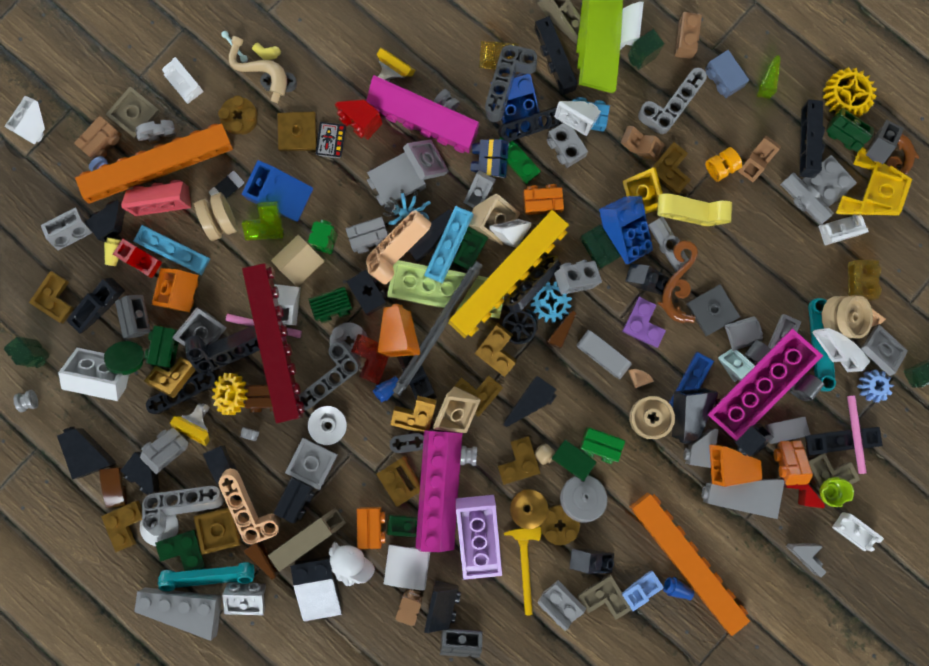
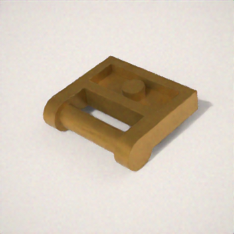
M406 455L376 474L396 507L420 493V481L407 462L408 458ZM400 465L415 487L411 491L396 469Z

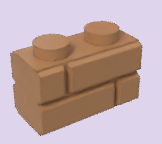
M683 12L678 23L675 57L693 59L698 49L701 14Z
M99 115L74 144L92 159L98 156L105 157L107 150L119 142L122 134Z
M405 590L395 618L398 622L410 626L415 625L423 600L419 590Z

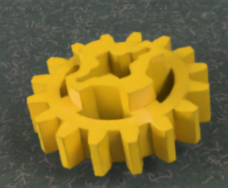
M224 373L223 376H219V381H215L216 388L212 389L215 392V395L212 396V399H215L213 405L218 406L217 411L222 412V415H236V412H241L240 407H245L243 401L247 400L245 393L248 392V389H244L246 382H241L243 377L238 376V374Z

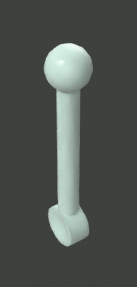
M223 31L221 34L222 37L226 38L232 46L229 33L227 31ZM238 50L241 62L246 63L248 57Z

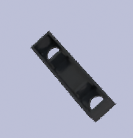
M550 16L535 21L534 30L541 44V54L548 61V71L550 74L553 73L561 95L576 91L578 83Z
M808 99L801 108L799 177L815 178L822 171V154L825 148V144L822 143L825 133V126H823V101Z

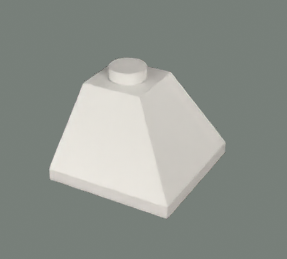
M24 96L4 127L34 145L43 138L45 127L38 102Z
M560 101L554 117L587 136L601 111L598 110L596 105L586 103L585 101Z

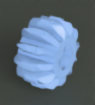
M872 370L871 373L865 372L864 377L859 378L862 385L857 387L862 388L860 395H866L865 400H873L876 403L880 400H887V395L892 394L889 388L894 385L889 384L891 377H885L886 372Z

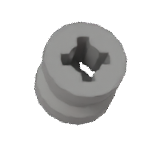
M28 390L25 394H15L13 399L14 405L19 412H25L28 408L35 409L39 403L37 395L33 390Z
M462 446L460 465L469 463L472 466H476L477 447L467 448Z

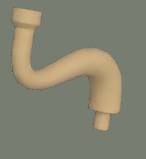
M233 36L229 53L230 66L240 72L260 71L268 73L271 76L269 91L273 92L271 102L278 104L280 95L285 96L287 88V76L284 69L278 63L270 60L238 63L236 60L237 53L244 40Z

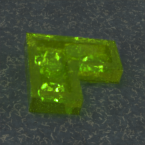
M278 202L258 203L257 208L260 219L242 221L245 241L278 239L284 236Z

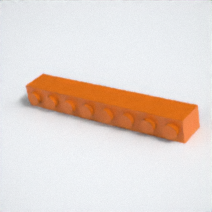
M222 123L219 125L212 124L208 129L193 131L189 136L177 137L167 144H158L154 146V149L139 151L135 156L120 158L116 163L101 165L94 171L82 172L80 176L75 177L83 199L90 204L229 152L233 148Z
M644 494L629 508L726 632L731 636L735 635L751 622L746 616L748 612L741 604H736L734 601L736 597L729 588L725 590L722 586L723 580L716 572L714 574L709 569L711 567L710 563L704 557L700 558L696 553L699 550L695 544L685 539L686 533L679 525L677 527L672 522L674 518L668 510L663 511L660 507L662 503L655 494Z

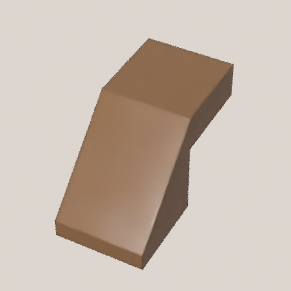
M627 126L621 144L629 151L656 162L659 160L665 146L656 136L643 135L634 126Z
M765 136L738 172L754 182L764 171L768 162L780 150L781 146Z

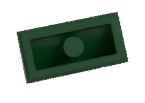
M567 440L563 441L551 458L583 482L597 463Z

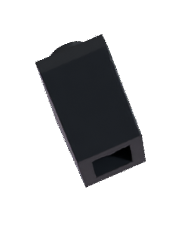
M119 200L109 202L103 210L93 213L85 221L96 238L101 242H106L107 238H114L121 233L125 210L122 208V202Z
M630 264L625 282L636 288L663 295V290L669 277L651 266Z
M142 451L134 452L121 469V472L125 474L124 478L131 483L135 482L140 486L139 489L147 495L158 493L160 490L158 473L155 474L141 460Z
M572 549L570 569L588 574L612 573L614 553L590 549Z

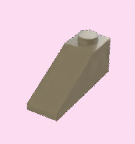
M539 0L537 4L546 17L550 16L552 23L577 44L580 15L571 1Z

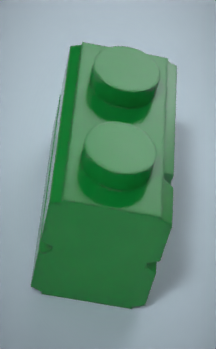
M320 220V222H314L311 229L313 233H310L308 242L316 251L332 254L335 246L333 243H336L338 234L329 221Z
M586 427L579 449L584 450L583 452L594 458V455L602 457L601 461L612 464L613 461L619 462L626 440Z

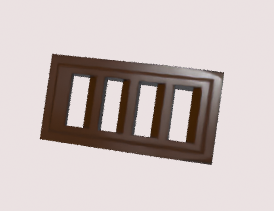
M575 311L568 314L547 340V344L559 349L562 348L576 316Z
M262 541L244 550L245 554L271 579L279 575L280 572L272 565L268 557L269 553Z

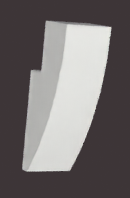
M830 328L817 329L812 332L832 362H841L847 372L863 371L870 363L865 353L843 334Z

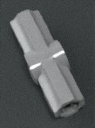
M794 172L780 184L794 198L795 205L800 210L807 211L819 225L823 224L833 215L834 212L820 199L819 192L815 188L807 186Z
M660 217L650 223L648 227L657 240L660 251L666 255L675 272H677L689 259L684 251L681 252L682 258L685 259L684 262H680L675 258L673 253L674 247L680 240L674 236L664 217ZM668 240L673 243L672 250H669L666 246Z

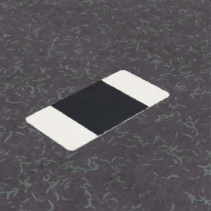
M232 171L213 187L209 194L212 196L221 192L227 199L244 184V181L235 171Z

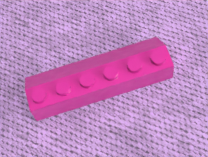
M373 75L366 101L379 111L380 114L386 116V119L394 123L398 121L409 130H418L424 137L430 138L431 136L436 138L440 144L445 146L449 144L460 153L470 152L472 144L478 135V121Z
M792 328L707 415L737 441L823 355Z
M424 430L415 546L420 552L454 550L457 517L455 498H458L463 433Z

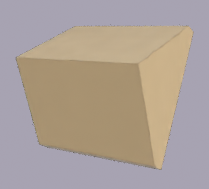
M299 235L271 260L296 287H299L325 262Z
M454 386L446 394L433 429L467 433L481 400Z

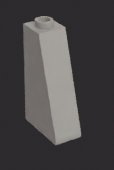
M768 478L726 487L714 485L710 482L706 483V487H703L701 496L703 502L707 504L778 519L784 480Z

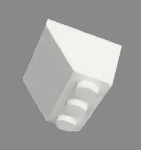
M76 348L58 372L61 389L118 401L125 391L129 375L111 373L107 370L104 363L105 353Z

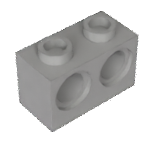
M562 123L548 132L547 143L551 149H555L559 162L562 165L564 164L566 168L586 157L588 150L572 127ZM561 134L565 137V140L560 141L556 136ZM573 150L576 155L573 157L568 156L566 151Z
M76 207L41 225L46 239L57 250L92 233V230L85 222L87 219Z
M582 260L574 265L565 263L554 273L561 295L593 289L602 283L595 261L587 262V260Z

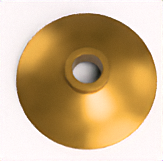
M523 490L511 502V517L522 528H537L545 522L548 516L547 500L541 493L535 490ZM527 505L531 507L529 512H525V506Z

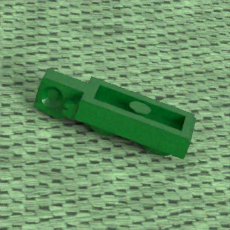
M513 141L509 143L508 159L504 160L507 161V164L527 185L541 171Z

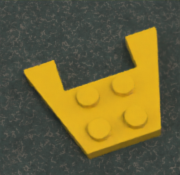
M862 147L857 152L853 165L872 170L863 200L860 201L842 196L836 214L900 215L912 179L893 166L889 167L886 164L871 160L866 156V149Z

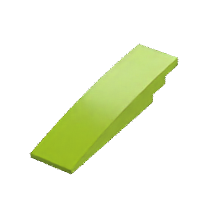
M582 0L576 53L579 54L577 69H580L578 85L609 93L616 91L623 0Z

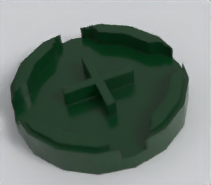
M131 341L115 343L104 354V363L107 370L116 375L117 373L129 375L136 372L142 367L145 360L142 347Z

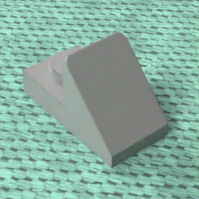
M479 170L463 203L474 208L488 199L496 179Z
M815 543L786 545L814 575L822 578L826 571L822 568L823 563L814 556L822 548L821 545Z

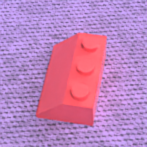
M181 180L170 181V184L153 183L150 187L134 186L133 189L126 190L121 206L134 216L191 208L189 186Z

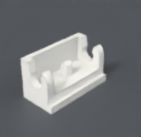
M176 57L162 69L165 73L164 76L187 104L204 92Z
M861 214L818 226L824 245L869 232Z
M842 512L832 526L834 530L863 551H874L873 544L875 542L881 543L884 539L849 513Z

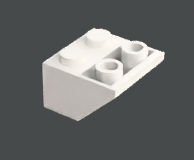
M274 284L279 290V298L277 300L283 309L284 316L281 317L283 324L297 325L301 287Z

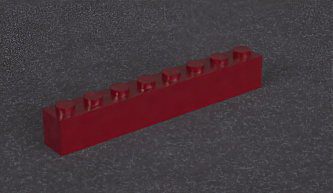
M266 263L242 268L275 422L281 423L303 417L305 409L303 402L299 400L300 386L294 377L296 368L290 359L292 349L286 341L288 331L286 325H283L281 318L284 314L282 306L278 304L277 300L279 298V290L277 286H274L273 282L275 278L274 269L270 267V264Z

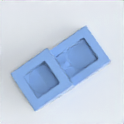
M651 570L622 593V596L632 611H635L664 587Z

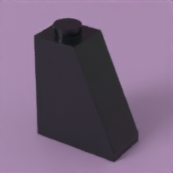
M707 388L674 391L673 411L675 423L672 428V437L679 439L681 443H691L692 440H699L709 418L707 414L712 410L718 392Z
M69 427L63 430L64 433L57 435L72 480L83 478L101 469L116 465V461L83 428Z

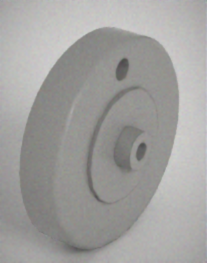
M590 475L586 477L584 482L576 476L572 477L564 484L560 494V501L564 512L577 522L587 523L594 521L604 513L607 507L608 498L604 486L599 480Z

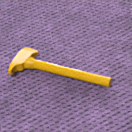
M540 526L534 529L517 528L504 532V535L513 536L519 543L525 615H533L528 542L529 540H540Z

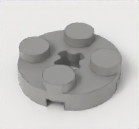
M160 120L161 124H155L152 121L137 126L135 132L138 141L148 139L152 143L160 141V137L175 136L176 132L173 121Z
M343 323L335 327L330 336V346L337 341L347 340V337L350 336L354 340L351 348L360 358L366 352L369 343L367 333L363 328L355 323ZM337 345L335 351L337 354L342 355L343 348Z

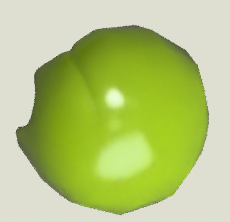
M831 477L824 481L820 487V497L830 507H843V504L847 501H852L854 496L852 484L842 478Z

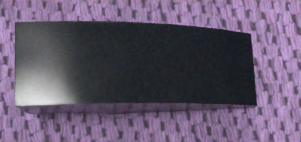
M450 209L433 220L428 232L408 250L416 263L426 257L440 241L452 214Z
M112 277L102 279L92 293H87L67 319V322L79 334L83 333L118 300L125 290Z
M414 355L397 356L403 371L407 368ZM421 364L409 385L416 400L417 396L435 399L437 396Z
M225 445L203 453L219 489V480L223 472L230 468L237 470L235 464L231 462ZM233 495L235 500H241L239 495Z

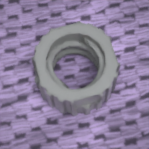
M243 427L240 437L256 441L259 431Z

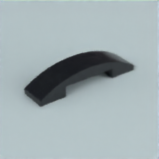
M880 427L860 428L863 448L883 446ZM852 429L805 436L807 455L855 449Z

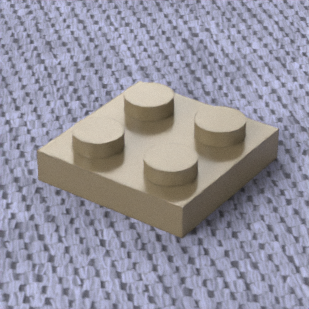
M129 87L106 115L137 140L136 127L152 122L161 111L132 87Z

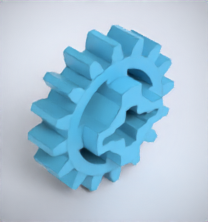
M548 281L546 286L532 299L534 302L530 304V307H535L533 313L539 314L538 319L544 317L545 323L549 319H551L552 323H555L556 318L561 321L563 319L561 314L567 315L568 312L565 309L571 308V305L567 304V302L572 300L571 297H567V294H562L559 297L554 294L553 290L561 295L557 282L550 285ZM545 291V298L538 300L540 294ZM549 296L552 301H555L552 307H550V304H546ZM563 304L561 311L556 313V307ZM540 308L546 309L548 314L544 313Z

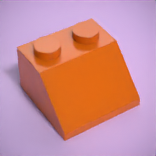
M160 268L151 305L190 312L194 304L193 297L198 287L199 275L178 269Z

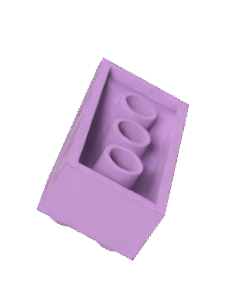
M494 495L455 498L463 580L502 576Z

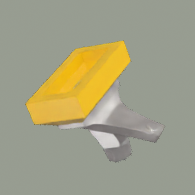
M379 49L377 56L382 67L379 78L389 82L392 78L413 76L416 71L386 49Z
M198 404L192 414L188 416L182 415L181 417L174 416L170 422L171 427L198 443L207 446L210 438L203 418L210 407L206 404Z

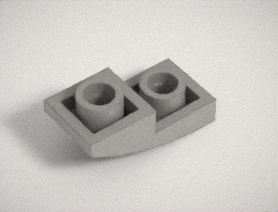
M806 417L765 425L766 430L774 436L770 444L810 435Z

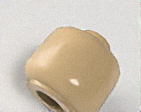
M545 443L541 444L534 453L536 460L545 465L547 462L550 464L553 461L551 458L555 451Z

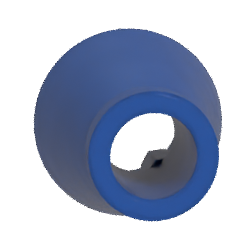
M396 376L376 385V388L372 390L381 403L387 401L394 394L393 389L398 381Z
M668 577L664 582L663 591L668 596L692 600L694 589L689 588L676 577Z

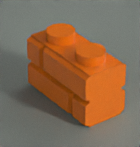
M556 184L546 185V188H538L536 185L528 186L523 191L524 214H548L551 210L555 213H562L564 210L562 187H557Z
M780 441L774 450V459L780 465L779 476L784 478L786 485L808 484L813 473L802 441Z
M382 507L357 508L358 549L382 548V543H386V531H382V524L386 522V513L382 512Z

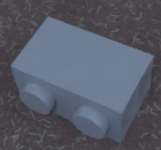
M729 50L709 61L705 67L708 78L714 81L717 91L725 99L742 89L749 82L748 77Z

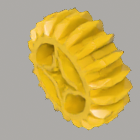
M846 68L844 71L841 69L833 74L825 84L826 87L823 89V92L826 94L823 96V99L828 100L825 106L830 105L829 112L836 111L835 116L844 108L856 117H860L863 113L868 112L874 104L873 100L876 99V95L873 93L877 88L872 87L875 81H869L870 75L865 77L863 75L864 70L858 73L857 68L852 70ZM847 81L845 86H838L839 82ZM854 101H861L860 105L852 106Z

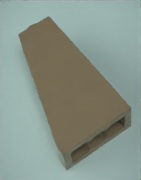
M335 507L269 554L268 557L272 565L280 572L340 529L346 522Z

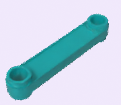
M816 298L810 301L808 305L812 346L823 357L814 365L815 377L822 382L824 378L828 380V386H823L820 390L828 392L836 386L834 362H832L812 333L814 330L824 329L822 311L827 300ZM817 302L821 305L820 311L816 309Z
M243 562L238 566L182 572L164 570L161 571L158 578V589L169 592L178 587L228 582L248 584L253 581L255 568L252 563Z

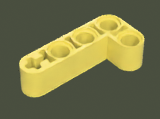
M675 194L658 195L657 215L701 226L731 223L732 202L716 201L707 203Z

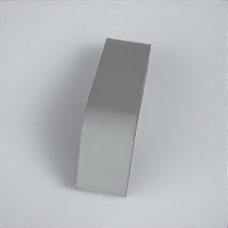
M702 68L693 69L664 109L652 101L645 102L638 113L639 120L658 134L667 133L707 78L706 72ZM697 78L698 80L696 81V83L694 85L691 84L693 79ZM681 92H687L689 97L683 96ZM670 106L677 107L678 111H673ZM644 110H650L652 115H646ZM659 121H665L667 126H662Z
M216 486L150 494L143 500L142 525L150 534L158 536L166 529L167 515L217 509L223 505L225 498ZM198 497L195 502L190 503L193 498ZM174 500H178L175 505L171 506ZM158 502V505L152 508V505ZM158 521L156 526L151 528L152 523Z

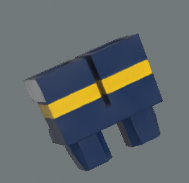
M495 139L480 140L478 143H473L472 153L479 154V161H472L470 170L476 173L480 170L489 176L506 178L507 161L502 159H508L509 141Z

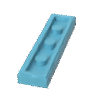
M455 206L424 274L425 277L443 284L474 215L472 212Z
M144 225L140 227L133 241L200 275L203 274L210 261V258Z

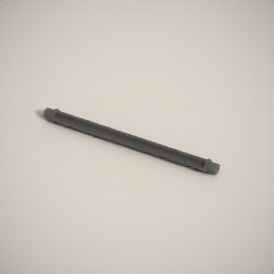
M475 262L469 268L459 287H457L434 326L419 347L420 355L412 357L409 365L396 382L397 385L393 389L394 393L400 396L403 390H406L448 324L449 319L453 316L480 274L479 271L483 265L479 262Z

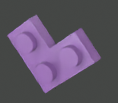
M638 297L622 332L658 348L666 330L649 323L656 305Z

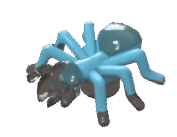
M401 189L403 208H400L397 200L392 197L389 199L393 202H386L390 207L384 206L385 210L391 214L383 212V215L387 217L400 215L395 220L387 222L386 226L394 225L402 218L405 219L414 210L418 212L424 210L426 206L431 204V201L425 202L419 208L414 207L418 192L415 191L412 202L407 207L404 190ZM419 212L429 220V217L425 212Z

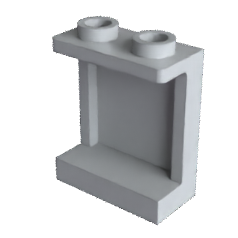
M405 152L367 172L369 186L372 190L376 189L378 192L376 198L381 206L385 205L386 209L390 208L389 205L401 199V193L407 196L418 189L419 191L426 189V183L416 174Z

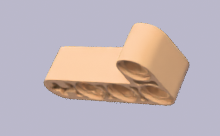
M417 210L412 211L370 252L366 259L368 273L382 284L390 282L394 276L393 265L428 232L431 222Z
M231 468L225 470L219 480V487L243 541L247 544H255L275 536L280 526V518L272 513L258 518L238 471ZM233 495H239L241 500H235ZM245 512L249 517H242L240 513ZM272 523L275 527L269 528L266 524ZM248 530H254L257 534L252 535Z

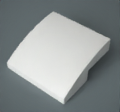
M636 2L623 8L620 50L625 45L633 46L640 39L644 2Z
M389 545L384 584L407 589L425 590L430 552H420L415 547Z

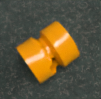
M728 147L720 152L719 156L715 155L708 159L705 165L710 176L716 182H719L726 178L729 173L732 174L741 169L742 160L732 147Z

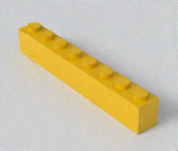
M551 210L449 319L448 324L462 337L466 338L468 335L472 337L479 329L477 325L481 321L485 323L491 317L490 311L494 307L498 309L505 301L503 297L507 293L511 295L517 288L515 284L519 280L523 282L530 274L528 270L532 266L536 268L543 260L541 256L545 252L549 254L555 247L553 243L557 239L561 241L568 233L566 229L569 224Z

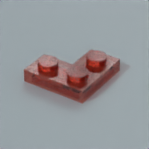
M358 334L351 352L366 359L359 377L374 384H379L389 356L378 353V342Z

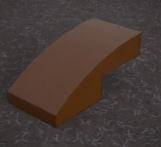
M121 467L99 470L106 508L127 505L126 486H123Z

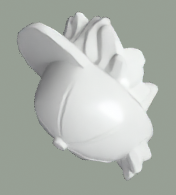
M335 542L332 544L329 551L332 572L335 573L338 581H342L346 586H351L354 583H365L373 576L375 567L371 561L364 557L360 549L351 545L339 546Z

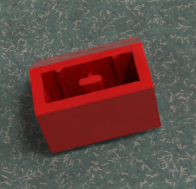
M366 100L339 101L335 104L336 113L340 117L339 120L347 127L348 125L353 127V132L360 138L364 137L369 140L382 125L379 111Z

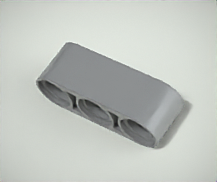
M589 330L576 344L581 351L618 379H621L632 365L628 359Z

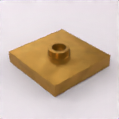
M315 112L278 113L279 151L316 150Z
M229 507L194 516L202 555L241 545L239 530Z

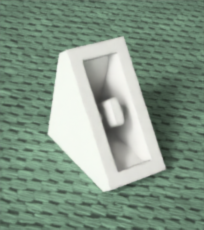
M516 219L490 225V230L505 245L517 248L530 229L531 222Z

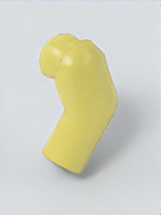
M257 42L252 47V50L263 60H273L281 54V50L277 46L264 48Z

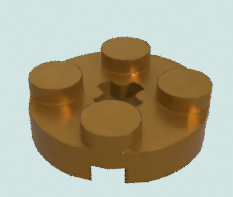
M237 95L228 99L222 105L218 115L223 127L229 133L244 135L255 128L258 113L250 100ZM237 112H242L241 116L243 118L241 120L238 118L234 119Z
M555 505L549 508L548 516L540 527L542 534L549 542L555 545H566L576 539L580 529V522L571 519L564 512L562 505ZM558 520H562V523H565V527H562V530L555 527Z

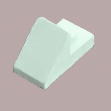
M730 349L718 357L734 382L737 380L741 381L755 366L738 350L732 351Z

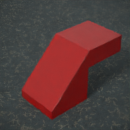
M125 239L121 240L112 254L153 278L163 263Z
M784 482L785 488L799 489V505L825 508V504L809 484L786 485Z

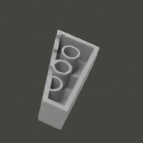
M145 587L137 591L134 612L211 641L218 633L222 596L175 590L165 592L156 588Z

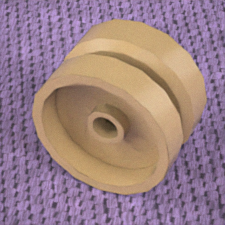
M221 192L212 195L210 202L204 198L194 203L200 224L211 241L221 238L222 230L227 235L238 231L231 207Z
M833 296L825 303L822 311L824 329L830 328L847 338H863L871 329L873 312L870 303L863 296Z
M648 396L638 400L632 406L629 413V422L632 429L639 436L646 439H659L665 437L672 430L675 423V414L672 406L666 400L660 397ZM653 414L655 417L654 421L650 422V419L647 418L648 415Z

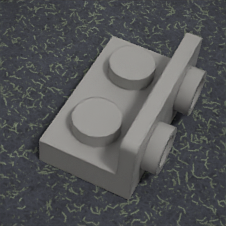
M559 580L546 589L538 600L541 608L564 631L569 629L570 624L586 610Z
M227 583L222 595L224 614L264 615L266 584Z

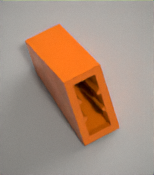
M393 304L392 307H385L383 309L378 353L389 357L420 355L411 311L404 309L402 305Z
M709 445L712 484L726 487L762 480L761 460L749 457L748 455L745 456L741 452L726 446Z

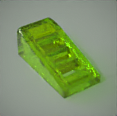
M776 55L770 62L757 92V97L771 98L777 92L781 58L779 55Z

